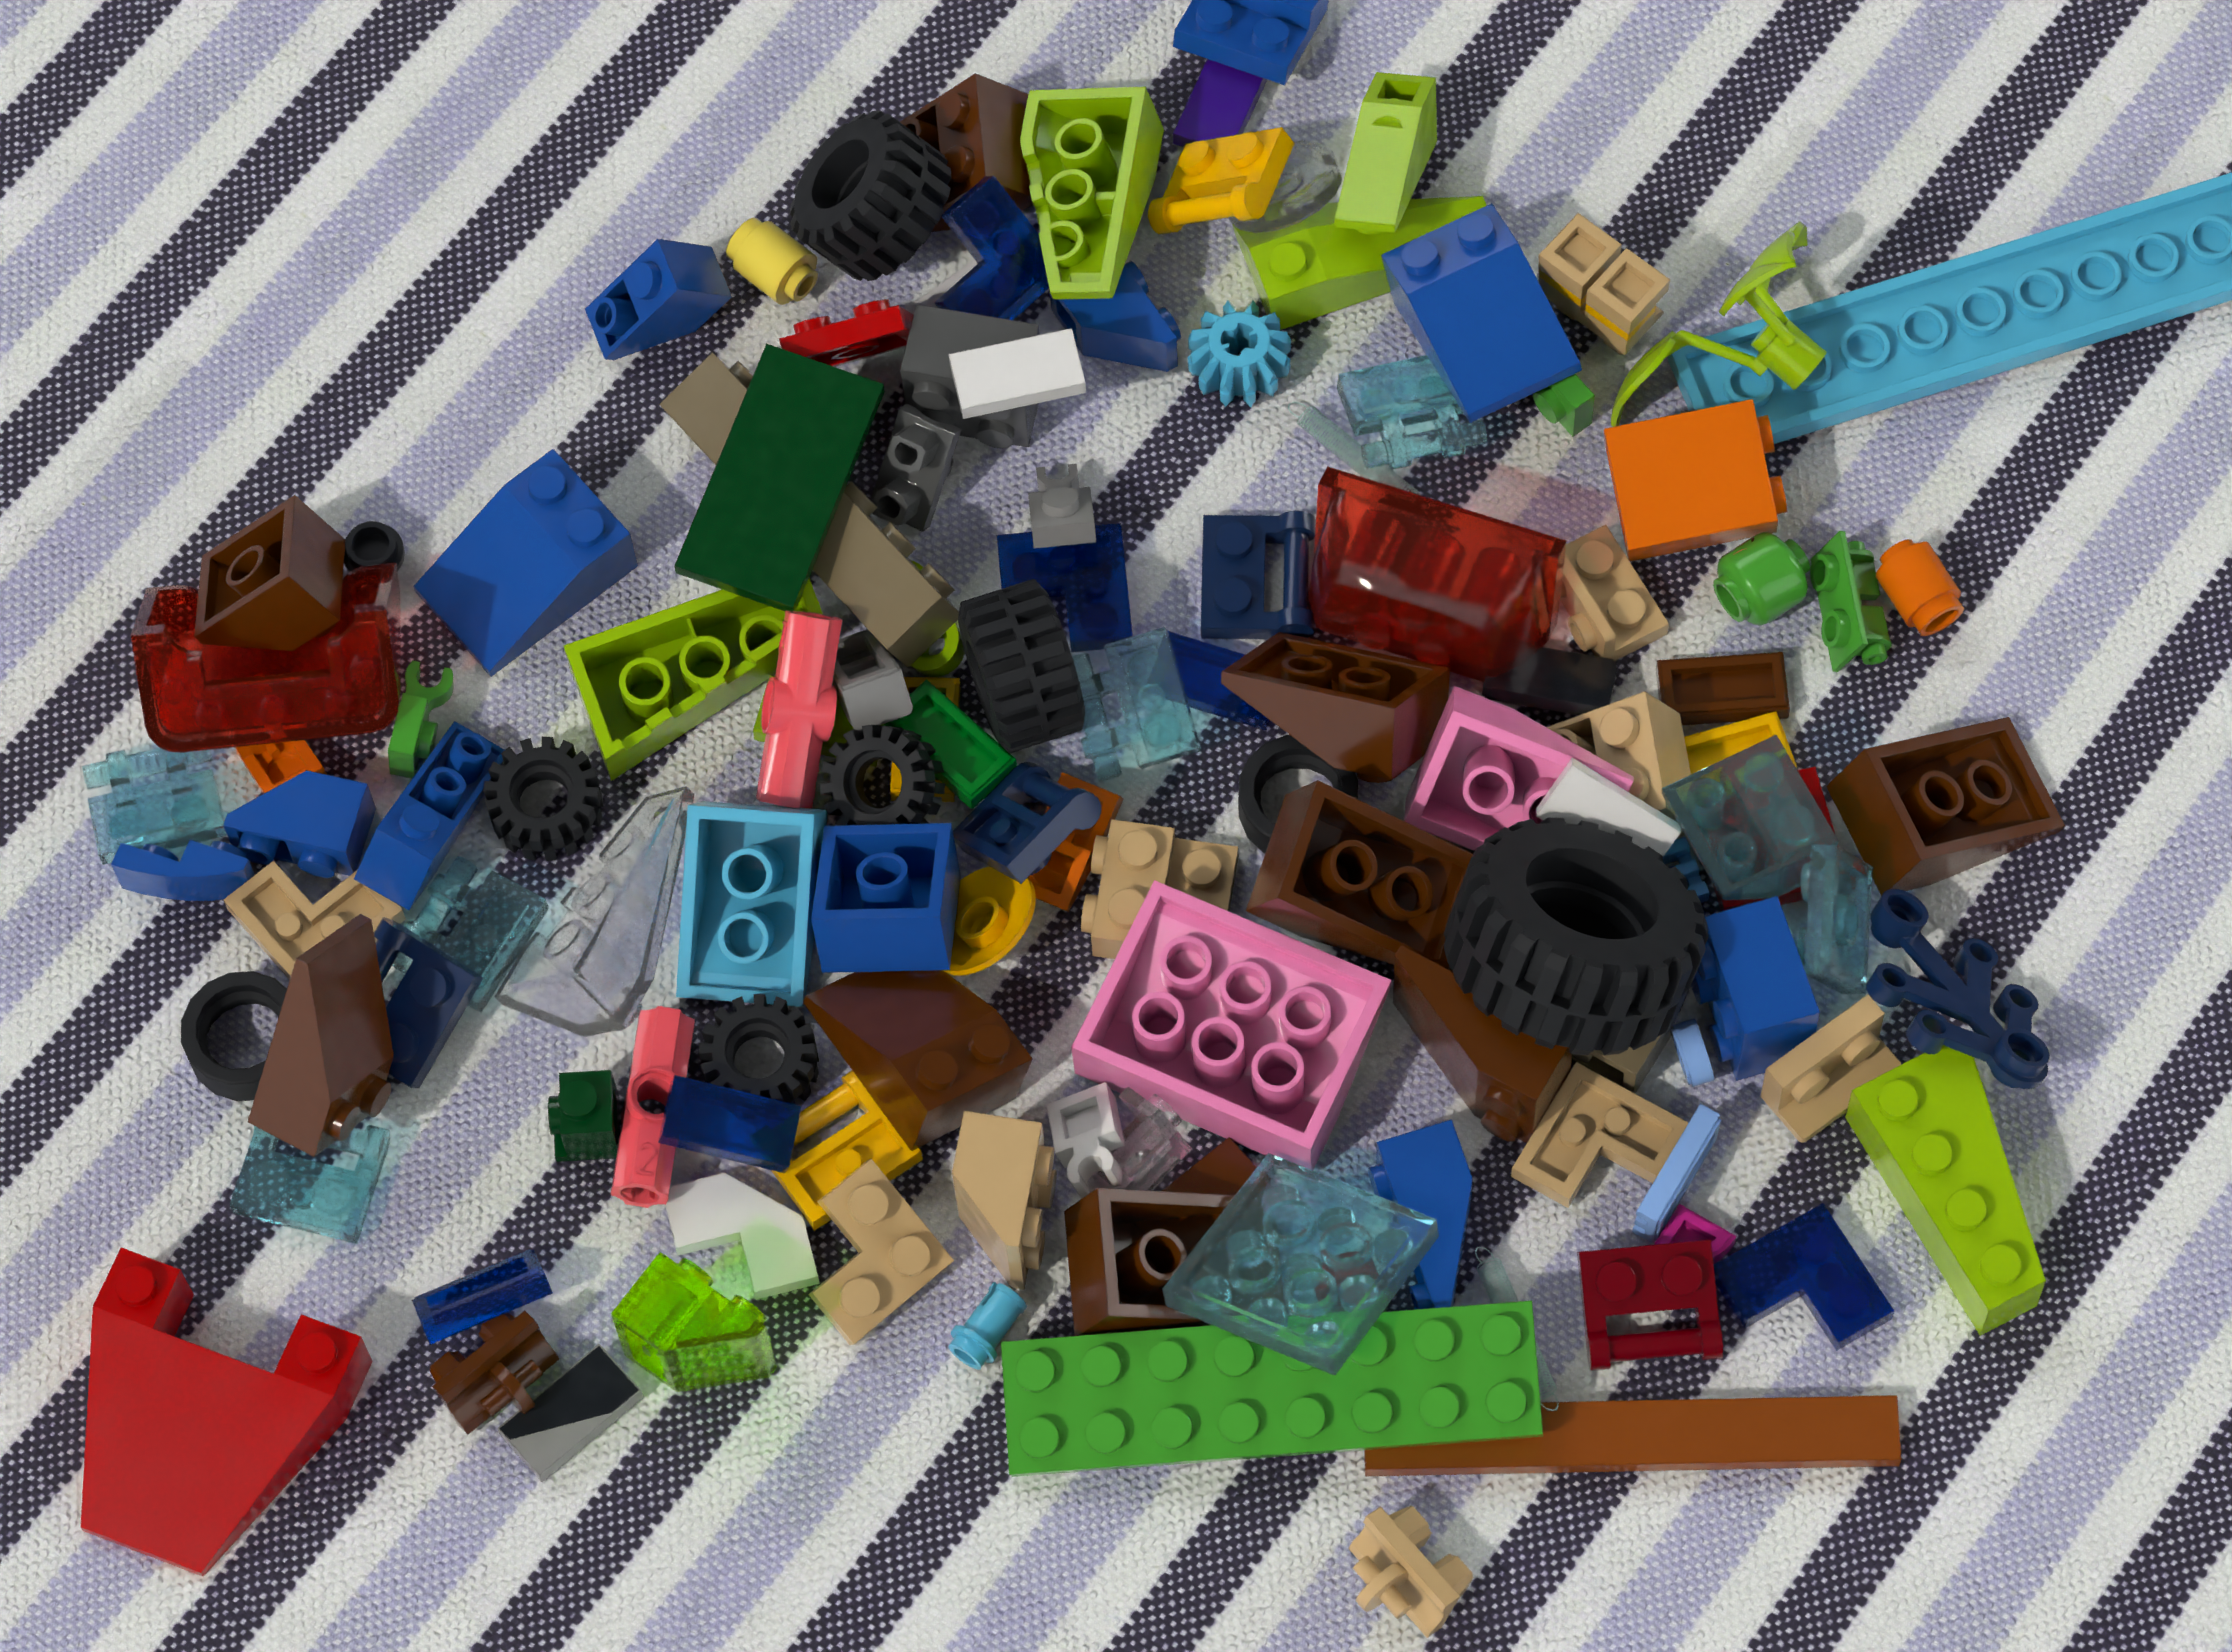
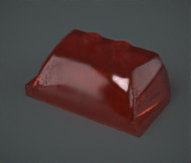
M1327 466L1318 484L1314 557L1308 598L1315 625L1324 632L1362 643L1368 648L1384 650L1416 661L1448 667L1451 672L1484 682L1485 676L1496 677L1524 664L1549 641L1558 621L1567 541Z

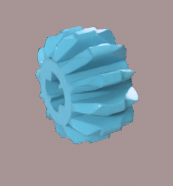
M1227 300L1223 306L1222 317L1205 311L1204 316L1201 317V329L1192 330L1189 335L1188 345L1192 352L1188 356V370L1192 376H1199V389L1203 392V395L1220 390V401L1225 407L1233 400L1235 395H1243V400L1251 408L1256 402L1257 390L1274 397L1275 392L1278 390L1277 378H1287L1290 372V358L1287 356L1291 351L1290 336L1287 332L1280 331V319L1276 316L1275 312L1259 318V307L1255 304L1254 300L1246 307L1244 312H1236L1235 307Z

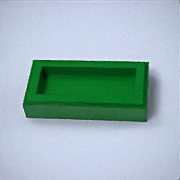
M926 679L909 695L913 706L912 712L907 716L884 723L882 726L900 727L903 730L914 731L922 736L919 740L920 742L930 743L936 750L930 756L931 760L941 761L944 772L935 774V777L942 783H945V786L972 810L1017 766L1016 758L1009 754L997 741Z

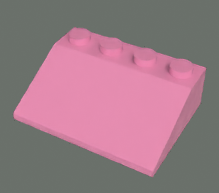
M1154 880L1071 1047L1075 1074L1098 1084L1106 1082L1109 1088L1226 1139L1230 1137L1235 1143L1311 1175L1338 1120L1390 990L1392 980Z

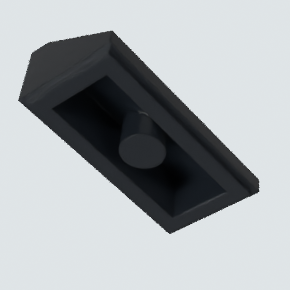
M1496 640L1491 648L1482 696L1494 701L1581 715L1611 704L1617 662L1610 658Z

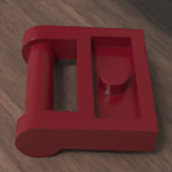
M1711 1239L1577 1252L1590 1371L1607 1370L1611 1368V1362L1695 1354H1701L1702 1360L1723 1358V1340L1718 1314ZM1695 1308L1697 1328L1608 1336L1605 1316Z

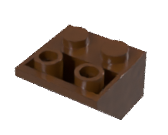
M975 73L900 121V123L942 153L948 160L947 166L951 169L952 178L948 184L951 188L949 198L944 204V212L932 232L999 226L1033 205L1029 189L1031 184L1027 164L1023 158L1020 144L1028 99L1027 93Z

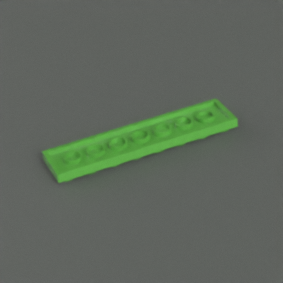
M1532 1301L1001 1342L1009 1475L1012 1477L1543 1437Z

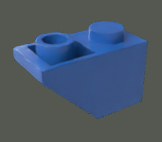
M657 239L585 308L604 359L616 360L696 332L732 298V295L712 247Z
M1129 261L1124 265L1113 298L1053 300L1050 294L1052 312L1065 330L1072 328L1076 346L1083 356L1169 372L1178 366L1177 341L1181 339L1179 327L1165 307L1157 310L1146 295L1149 293L1147 282L1134 262Z
M306 770L228 813L223 827L231 845L242 850L251 862L269 865L275 859L297 864L304 872L317 877L331 878L335 873L350 876L357 871L375 815L376 806L367 783Z

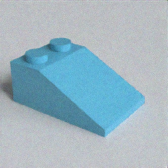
M709 801L688 805L676 997L731 1002L736 998L743 997L744 1003H754V994H765L767 1004L773 1005L777 996L787 1000L788 1006H805L803 1001L807 994L815 938L811 917L824 826H827L828 813L826 810Z

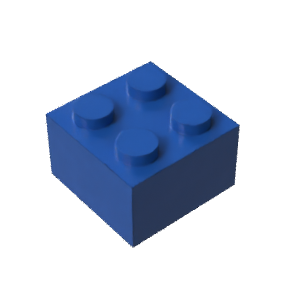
M952 823L824 826L811 917L822 973L950 970L961 880Z
M1778 896L1705 916L1708 925L1706 950L1691 987L1699 1005L1709 1004L1715 1024L1709 1026L1710 1039L1715 1055L1720 1063L1729 1061L1736 1081L1765 1073L1767 1067L1813 1035L1817 1030L1820 1010Z

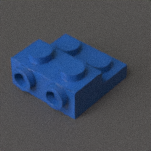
M1192 0L1175 28L1173 47L1285 85L1328 10L1329 0Z

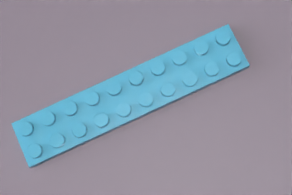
M2232 172L1783 312L1792 323L1827 352L1813 372L1795 390L1769 368L1759 376L1747 366L1694 346L1680 348L1668 356L1667 360L1689 412L1753 399L1756 416L1768 415L1773 441L1776 444L2232 300ZM1760 319L1703 338L1756 357L1759 352L1751 346V343L1767 323L1764 319Z

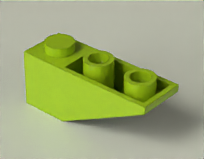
M1376 72L1361 104L1335 215V227L1356 229L1360 233L1369 235L1396 232L1437 143L1436 77Z

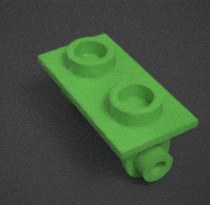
M1839 531L1810 559V580L1813 588L1817 591L1823 620L1821 627L1822 639L1828 647L1833 672H1839L1855 656H1862L1863 663L1867 665L1882 663L1887 660V650L1892 646L1883 606L1862 605L1861 601H1875L1880 596L1873 553L1870 550H1866L1865 544L1862 541L1847 543L1845 531Z

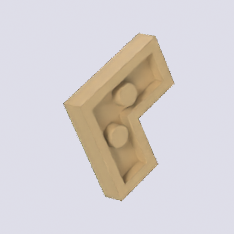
M272 861L224 899L227 910L289 980L297 957L359 914L372 919L373 932L383 917L394 920L399 924L406 920L403 909L397 903L354 880L357 871L316 903L312 904L275 861Z
M1576 1062L1513 1165L1511 1177L1567 1208L1571 1205L1600 1155L1653 1183L1687 1127L1688 1122Z
M872 1159L864 1162L817 1201L858 1253L808 1295L847 1343L854 1345L954 1261Z

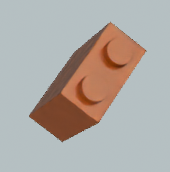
M1753 399L1604 429V443L1627 557L1630 562L1747 539L1762 532L1777 533V514L1787 512L1786 498L1781 476L1769 477L1764 454L1775 452L1771 425L1768 415L1756 416Z

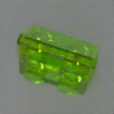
M659 1252L611 1313L624 1355L675 1392L769 1378L777 1366L770 1343L772 1339L768 1335L766 1325L763 1324L766 1321L765 1315L745 1298L734 1295L730 1301L711 1288V1285L714 1283L712 1278L692 1261L682 1258L677 1264Z

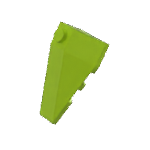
M1146 86L1029 90L1020 144L1023 158L1027 164L1031 184L1029 189L1032 203L1036 210L1040 230L1039 239L1049 290L1053 300L1113 298L1156 178L1164 132L1163 125Z
M1483 196L1410 199L1396 232H1383L1374 235L1363 234L1356 229L1335 227L1338 202L1289 204L1266 212L1259 219L1240 221L1232 224L1266 315L1275 312L1276 316L1280 319V330L1391 292L1381 257L1382 254L1487 205Z

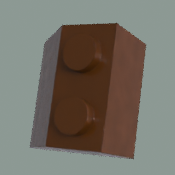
M293 495L202 555L194 637L203 645L294 651L314 637L320 638L325 636L340 621L345 539L296 495Z

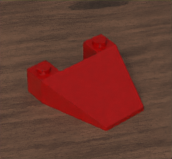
M121 1247L95 1300L92 1312L81 1529L89 1534L204 1577L346 1421L373 1361L361 1336L302 1314L297 1321L274 1373L177 1338L175 1335L194 1297L181 1269Z

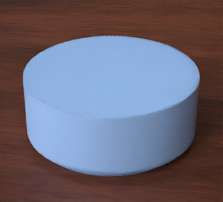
M1695 1018L1673 1025L1671 1034L1688 1085L1691 1084L1692 1087L1714 1081L1709 1056Z

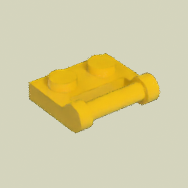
M1282 127L1187 143L1178 158V163L1163 197L1156 198L1149 204L1148 220L1150 226L1157 234L1163 235L1178 232L1186 224L1236 217L1239 221H1249L1263 217L1295 143Z
M853 1071L841 1077L842 1085L771 1131L764 1127L749 1137L760 1159L772 1171L814 1231L831 1220L817 1201L867 1160L872 1159L889 1181L923 1160L921 1150L919 1148L913 1151L909 1149ZM858 1106L864 1111L865 1114L794 1161L786 1153L854 1107Z

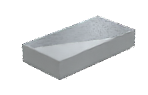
M598 1344L532 1399L535 1403L534 1408L525 1415L517 1411L497 1429L504 1441L536 1477L543 1482L644 1397L641 1389L605 1349Z

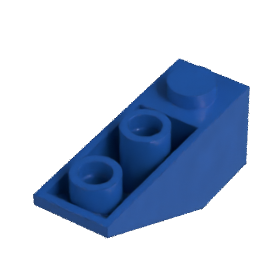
M454 721L376 828L354 880L410 911L436 874L485 794V781H491L488 771L493 762L501 766L503 765L504 761L501 753L505 749Z
M1451 1119L1377 1142L1376 1166L1368 1168L1370 1182L1378 1204L1383 1205L1390 1202L1397 1225L1389 1227V1234L1397 1260L1400 1265L1411 1262L1418 1284L1409 1287L1415 1310L1453 1307L1471 1204L1473 1178Z

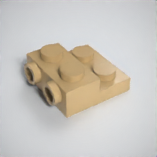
M1111 819L1108 837L1096 835L1092 853L1091 873L1101 874L1098 895L1086 894L1082 910L1081 932L1091 933L1092 956L1116 958L1154 880L1226 911H1230L1239 857L1238 846L1175 838V828Z

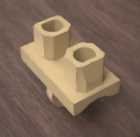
M1380 1506L1365 1517L1363 1530L1351 1542L1348 1548L1359 1560L1353 1567V1570L1367 1584L1357 1596L1356 1602L1365 1612L1372 1611L1383 1603L1396 1619L1406 1614L1428 1638L1442 1628L1458 1599L1465 1593L1471 1583L1473 1573L1458 1556L1451 1554L1446 1555L1433 1565L1419 1549L1426 1544L1432 1533L1428 1522L1414 1506H1408L1390 1515Z

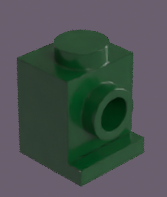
M611 1070L559 1073V1095L549 1096L548 1098L550 1134L554 1135L556 1162L614 1159L617 1157L620 1137V1099Z

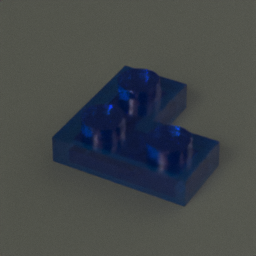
M994 175L982 178L942 214V218L978 264L934 302L938 308L1014 320L1049 289L1039 234Z
M1121 523L1096 525L1095 543L1035 549L1032 532L996 535L1001 589L1035 579L1046 590L1050 598L1065 596L1071 653L1133 647Z
M1824 1203L1714 1264L1715 1284L1744 1328L1801 1297L1837 1351L1892 1320L1894 1315L1893 1307Z

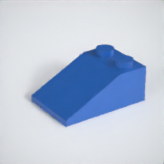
M1492 203L1381 255L1395 306L1470 423L1582 371L1581 363L1518 241Z
M552 449L507 482L413 587L418 596L489 676L492 677L638 567L630 532L561 456Z

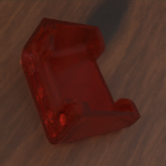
M396 563L363 566L353 569L344 576L340 621L325 636L320 638L314 637L294 651L203 645L194 637L198 589L186 585L146 588L131 633V642L145 728L149 738L158 747L169 752L182 753L368 734L385 729L395 719L399 710L401 693L400 586Z

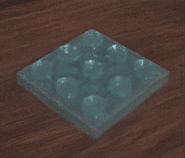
M1268 1153L1164 1286L1165 1303L1167 1307L1327 1373L1336 1375L1439 1237L1437 1220Z

